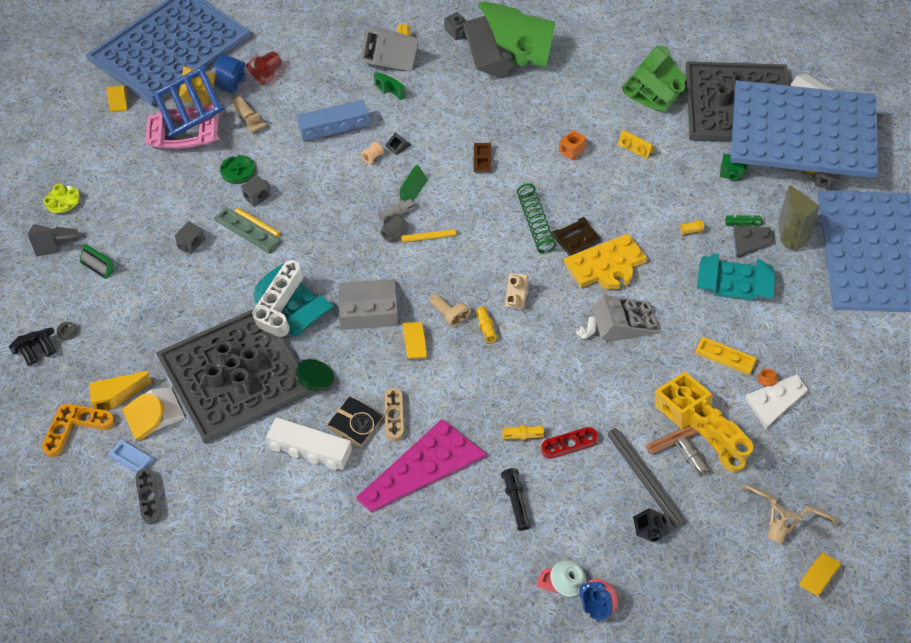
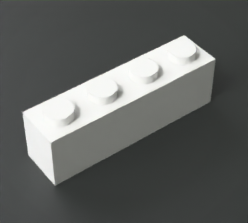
M277 417L266 436L268 447L273 451L280 452L281 450L294 458H305L312 464L321 463L331 470L339 469L343 471L352 452L351 441Z

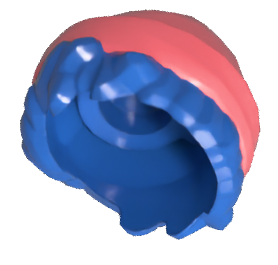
M595 578L579 587L585 613H590V618L599 622L607 619L616 611L618 606L617 593L614 587L606 581Z

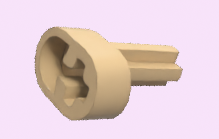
M433 294L429 300L445 316L444 320L451 327H455L463 322L471 314V309L463 302L452 308L438 294Z

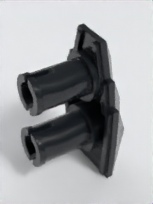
M53 327L18 336L8 347L12 355L21 352L27 366H30L39 361L32 349V346L39 343L45 357L57 352L49 338L55 331Z

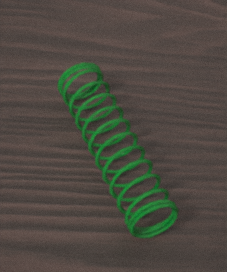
M531 183L523 184L517 189L516 193L534 238L537 251L542 254L547 253L545 251L552 252L556 247L554 237L551 236L552 232L549 230L550 226L547 225L548 221L545 219L546 215L543 214L544 210L542 209V204L539 203L540 199L537 198L536 188ZM533 188L532 192L520 195L523 190ZM534 193L536 194V197L529 198L526 201L522 200L524 196L530 197ZM538 199V202L531 203L528 206H524L526 202H532ZM538 204L540 205V208L532 209L530 212L526 211L529 206L535 207ZM540 209L542 210V213L535 214L532 217L528 216L532 211L535 213ZM541 215H544V219L536 220L533 223L530 222L532 218H538ZM544 220L546 221V224L539 225L536 228L532 227L533 224L536 222L541 223ZM548 226V230L540 231L538 234H545L549 231L550 235L537 239L538 234L534 233V231ZM550 242L544 245H549L552 242L554 243V246L551 249H539V247L542 246L543 243Z

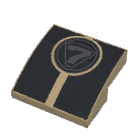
M349 396L327 423L326 427L342 438L344 436L360 448L384 416L367 404Z

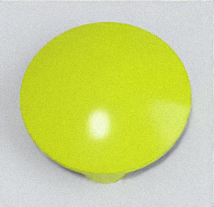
M56 184L53 186V190L44 198L43 203L46 209L52 213H64L73 209L78 204L80 194L74 187Z

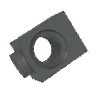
M259 176L241 186L243 197L253 207L271 197L270 184Z
M189 221L174 235L177 247L181 251H187L191 254L205 240L203 229Z

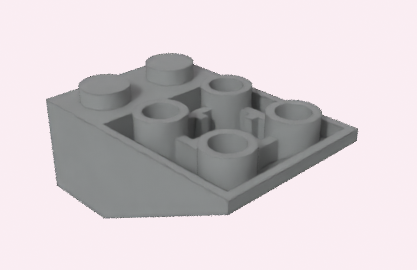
M374 25L365 29L360 61L378 66L412 71L419 39Z
M603 295L592 307L601 339L618 341L661 333L650 302Z

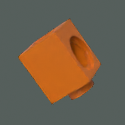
M572 130L560 140L559 152L573 160L586 149L587 138Z

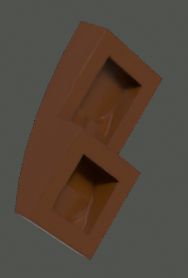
M474 143V172H491V143Z

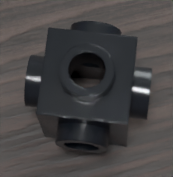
M648 508L633 516L637 536L650 542H657L663 536L669 534L668 520L665 514Z

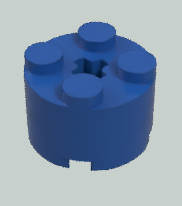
M221 54L213 66L216 68L214 86L235 94L238 89V83H243L246 78V73H244L246 63L232 56Z

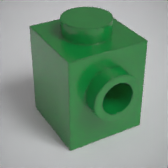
M723 154L720 178L741 180L742 174H746L747 164L731 163V154Z

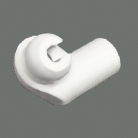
M589 317L586 328L580 326V329L577 328L576 335L580 339H587L596 332L597 324L595 317Z

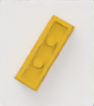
M703 336L695 350L697 355L747 375L751 374L757 358Z

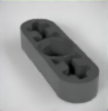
M144 468L137 472L135 479L142 519L146 524L152 525L161 519V509L155 475L151 469ZM145 475L148 476L147 481L149 486H145L143 479ZM146 493L154 494L151 500H143V496ZM149 506H152V510L154 512L153 517L149 518L148 516Z

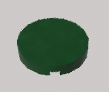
M315 359L302 360L295 371V375L299 378L298 382L313 392H319V390L327 391L331 388L335 378L329 366Z

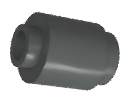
M395 216L382 227L380 233L386 241H394L407 230V222L403 217Z

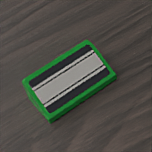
M84 244L82 246L80 263L102 278L107 279L115 271L112 261L89 245Z

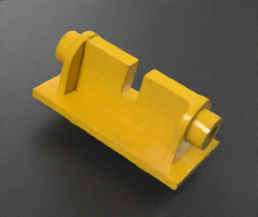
M624 129L622 130L618 145L648 159L649 154L655 150L653 144Z

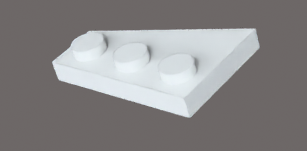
M794 375L777 382L775 385L747 394L745 399L765 429H767L790 406H793L803 397L808 389L799 376Z

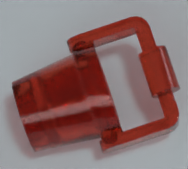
M274 51L260 57L256 55L246 64V68L261 85H265L275 76L273 73L281 65V58Z

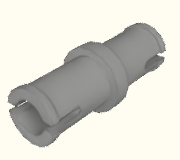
M408 199L398 205L393 204L391 208L378 213V216H381L379 220L381 223H385L395 216L401 217L402 214L414 210L415 207L412 206L414 205L413 201Z
M686 436L679 438L675 442V445L684 455V460L691 465L698 477L709 471L708 467L699 457L700 453L698 450H694Z

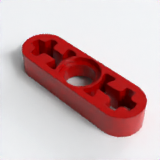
M585 427L546 439L542 443L541 453L544 457L553 459L592 447L597 442V431L591 427ZM585 434H588L589 437L592 436V439L585 438ZM572 440L575 442V445L567 447L564 441ZM547 446H551V448H554V451L551 452L549 449H547Z

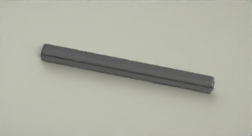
M617 428L610 430L608 437L675 528L684 524L683 517Z

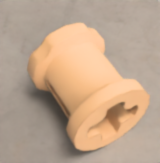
M373 142L367 150H363L360 154L365 162L372 164L375 158L384 154V150L379 143Z

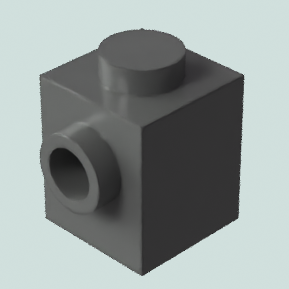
M456 12L444 18V29L454 40L464 38L466 34L462 24L467 20L459 12Z

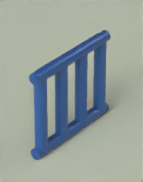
M205 65L151 93V97L156 100L169 129V138H173L225 110L223 104L220 105L211 85ZM199 75L214 106L213 109L205 112L191 79ZM184 83L199 114L198 117L190 120L176 89ZM169 91L184 122L183 125L175 128L162 99V95Z

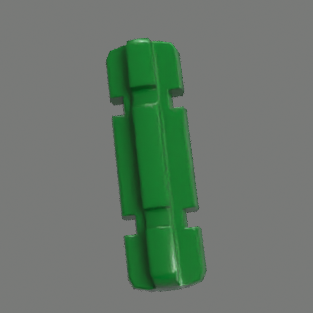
M727 215L725 218L726 226H734V224L736 226H751V224L753 226H760L762 223L760 215H753V217L751 215H736V217L734 215Z

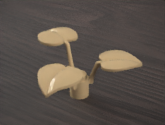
M747 485L741 488V491L751 490L766 497L771 502L770 506H772L769 522L771 527L766 537L780 544L783 543L786 534H790L793 527L800 520L805 521L803 516L806 513L827 517L835 526L839 523L837 518L819 508L805 505V509L798 514L776 504V501L779 499L763 489ZM775 510L782 516L781 520L776 518V521H774ZM795 519L791 523V525L787 527L789 523L785 522V520Z

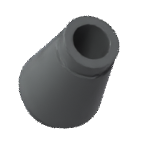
M57 226L56 228H51L57 245L79 240L78 229Z

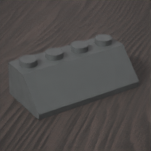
M481 16L464 22L462 25L476 69L505 78L515 64L511 52L496 44L486 17Z

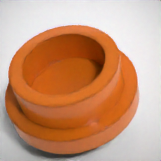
M763 369L758 375V382L766 387L772 386L778 382V376L772 369Z

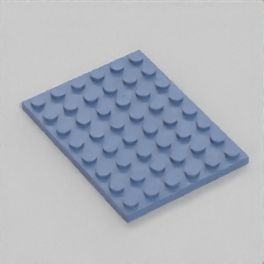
M165 0L86 54V57L119 83L126 85V88L141 99L154 106L157 102L151 97V93L182 77L183 66L196 69L203 65L208 67L221 54L225 55L250 37L251 32L205 0ZM170 91L162 95V99L168 96Z
M736 80L730 162L876 178L878 174L876 94Z
M819 190L818 201L833 310L911 312V193Z

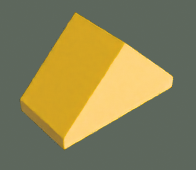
M126 85L106 87L110 113L127 111Z

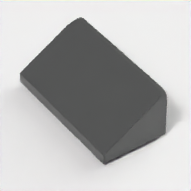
M33 224L28 232V238L35 255L42 256L57 253L59 249L50 227Z

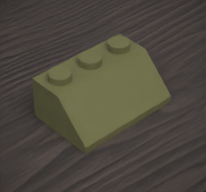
M791 185L788 186L778 224L780 241L786 248L796 252L809 241L820 206Z

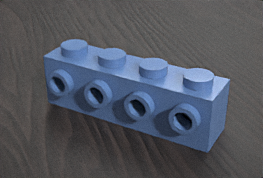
M364 100L297 115L298 128L303 141L370 126L369 113Z

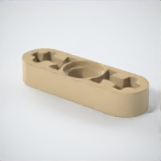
M390 388L384 395L386 437L392 442H397L404 437L402 392L399 389ZM392 395L396 396V405H392ZM391 412H398L400 416L393 419L389 417V414ZM396 424L397 434L393 435V425Z

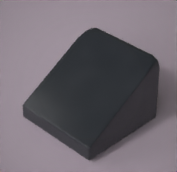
M395 132L385 146L398 155L411 146V144Z

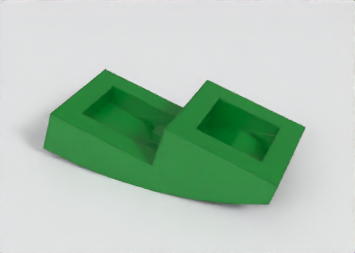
M378 72L374 73V85L384 94L390 91L399 100L405 98V86L388 75Z

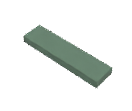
M225 207L214 217L217 223L269 254L282 243L280 238L228 207Z

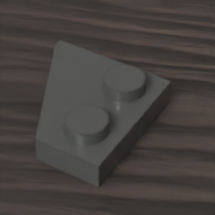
M734 227L733 229L736 258H740L748 252L753 253L760 248L772 245L771 227Z

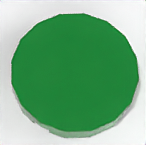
M237 155L238 157L234 158L233 156L228 157L220 166L222 178L231 184H242L249 181L255 174V165L252 159L244 155Z

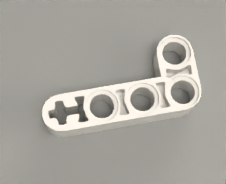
M289 260L284 263L252 312L254 320L260 329L278 337L287 335L290 330L287 319L281 311L303 279V273L297 261Z

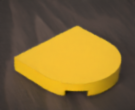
M143 394L122 409L135 440H143L161 424L160 420L165 412L164 403L153 394Z

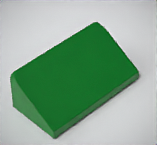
M419 165L412 169L400 187V199L402 201H407L408 199L414 201L427 182V177Z

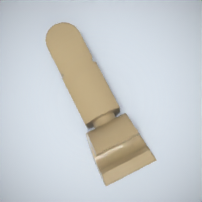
M241 97L233 99L234 109L245 120L251 134L266 127V123H262L259 118L260 114H255Z

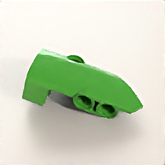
M487 1L478 3L477 6L482 10L492 29L496 44L515 54L514 62L517 65L526 66L530 60L532 65L546 67L555 21L523 14L516 8Z
M657 45L622 86V91L630 99L648 108L666 111L684 91L686 76L673 62L668 48Z

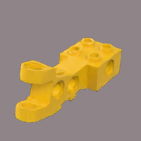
M685 371L655 390V407L681 430L688 425L692 426L717 452L719 462L729 472L738 473L743 470L746 464L745 459L753 451V443L734 422L725 419L722 416V412L717 408H712V393ZM738 444L745 445L747 452H740L736 446ZM731 458H736V459H738L739 462H740V465H739V466H733V465L730 463V459H731Z

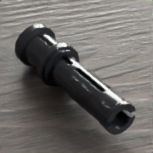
M509 468L501 473V478L504 479L506 485L505 493L510 497L518 531L528 530L531 525L522 497L523 485L519 482V470L517 468Z

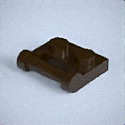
M585 217L579 218L577 222L560 230L552 231V236L568 256L600 243L601 239L590 227ZM579 228L583 229L582 231L575 233L565 239L563 238L564 235L572 231H575Z

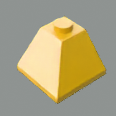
M183 66L182 76L196 68ZM206 71L214 88L216 73ZM200 75L191 79L201 104L205 106L211 104V99ZM185 83L182 84L179 93L181 100L193 103Z

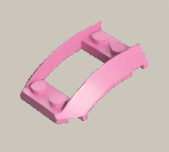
M202 104L205 112L214 108L213 104L206 106ZM195 106L185 108L190 120L199 116ZM167 109L173 123L183 122L178 109ZM161 111L156 115L152 113L147 118L145 143L149 146L182 149L199 147L219 141L221 139L217 136L218 116L222 114L220 112L201 122L197 137L184 140H164L165 120Z

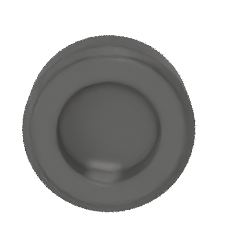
M63 322L57 327V334L62 340H70L76 336L77 328L72 322Z

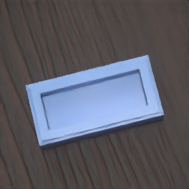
M122 439L108 454L110 458L136 473L141 469L148 468L154 461L153 457Z

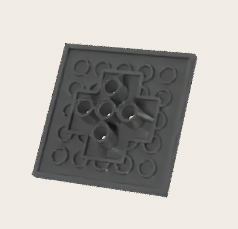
M686 61L689 140L731 141L736 80L789 86L787 65Z
M254 309L156 352L161 365L204 444L313 393V391L306 389L298 382L299 378L295 375L298 364L283 339L257 326L252 314Z

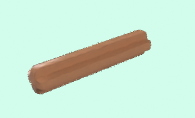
M689 425L682 430L680 429L647 444L646 449L649 454H654L674 445L679 438L683 436L689 438L698 434V432Z

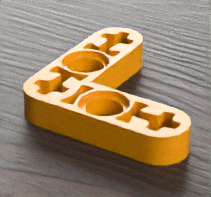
M73 404L60 406L42 443L44 454L48 457L58 456L65 445L73 425L108 430L114 425L113 415L109 411ZM68 411H70L71 414H67L66 417H64L63 413H67ZM85 414H90V415H91V418H90L89 420H87V421H82V420H81V417H82L83 415H85ZM105 418H108L109 421H105L104 423L101 422V420H105ZM57 428H65L62 434H55ZM55 444L56 448L48 449V447H52Z

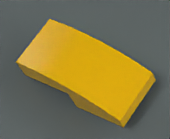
M422 322L402 323L406 359L426 358Z
M822 552L807 571L799 586L819 597L828 586L831 578L840 569L842 563Z

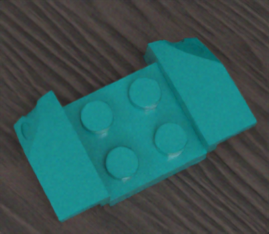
M719 254L701 257L697 289L709 290L714 296L747 301L757 299V297L773 299L775 283L774 266L766 264L761 259H757L755 265L719 261Z
M284 263L265 274L255 286L254 299L257 304ZM300 282L281 311L287 318L290 327L288 334L293 336L300 335L309 325L332 310L334 306L322 295L317 297Z

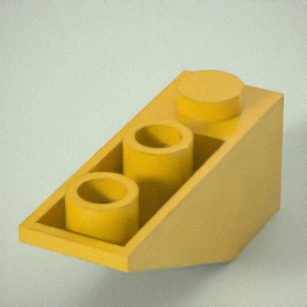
M140 371L130 375L117 376L89 383L93 408L109 410L118 407L152 383L149 371Z

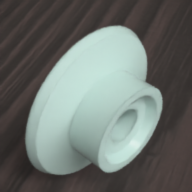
M564 560L556 563L551 570L552 585L560 594L566 597H577L580 595L579 587L587 583L585 572L578 564Z

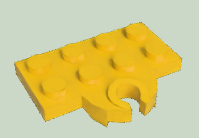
M625 234L566 257L563 262L581 288L598 282L603 288L609 290L620 289V282L615 279L616 277L622 278L625 286L629 285L632 281L633 268L646 263L647 257L631 236Z

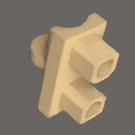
M509 273L505 307L524 309L526 294L528 295L529 275Z

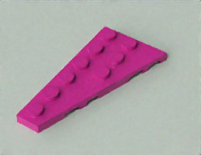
M441 419L364 489L356 499L372 513L393 503L394 500L412 494L413 491L419 488H424L461 468H466L478 460L487 458V454Z

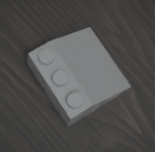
M395 279L339 283L341 330L398 326Z

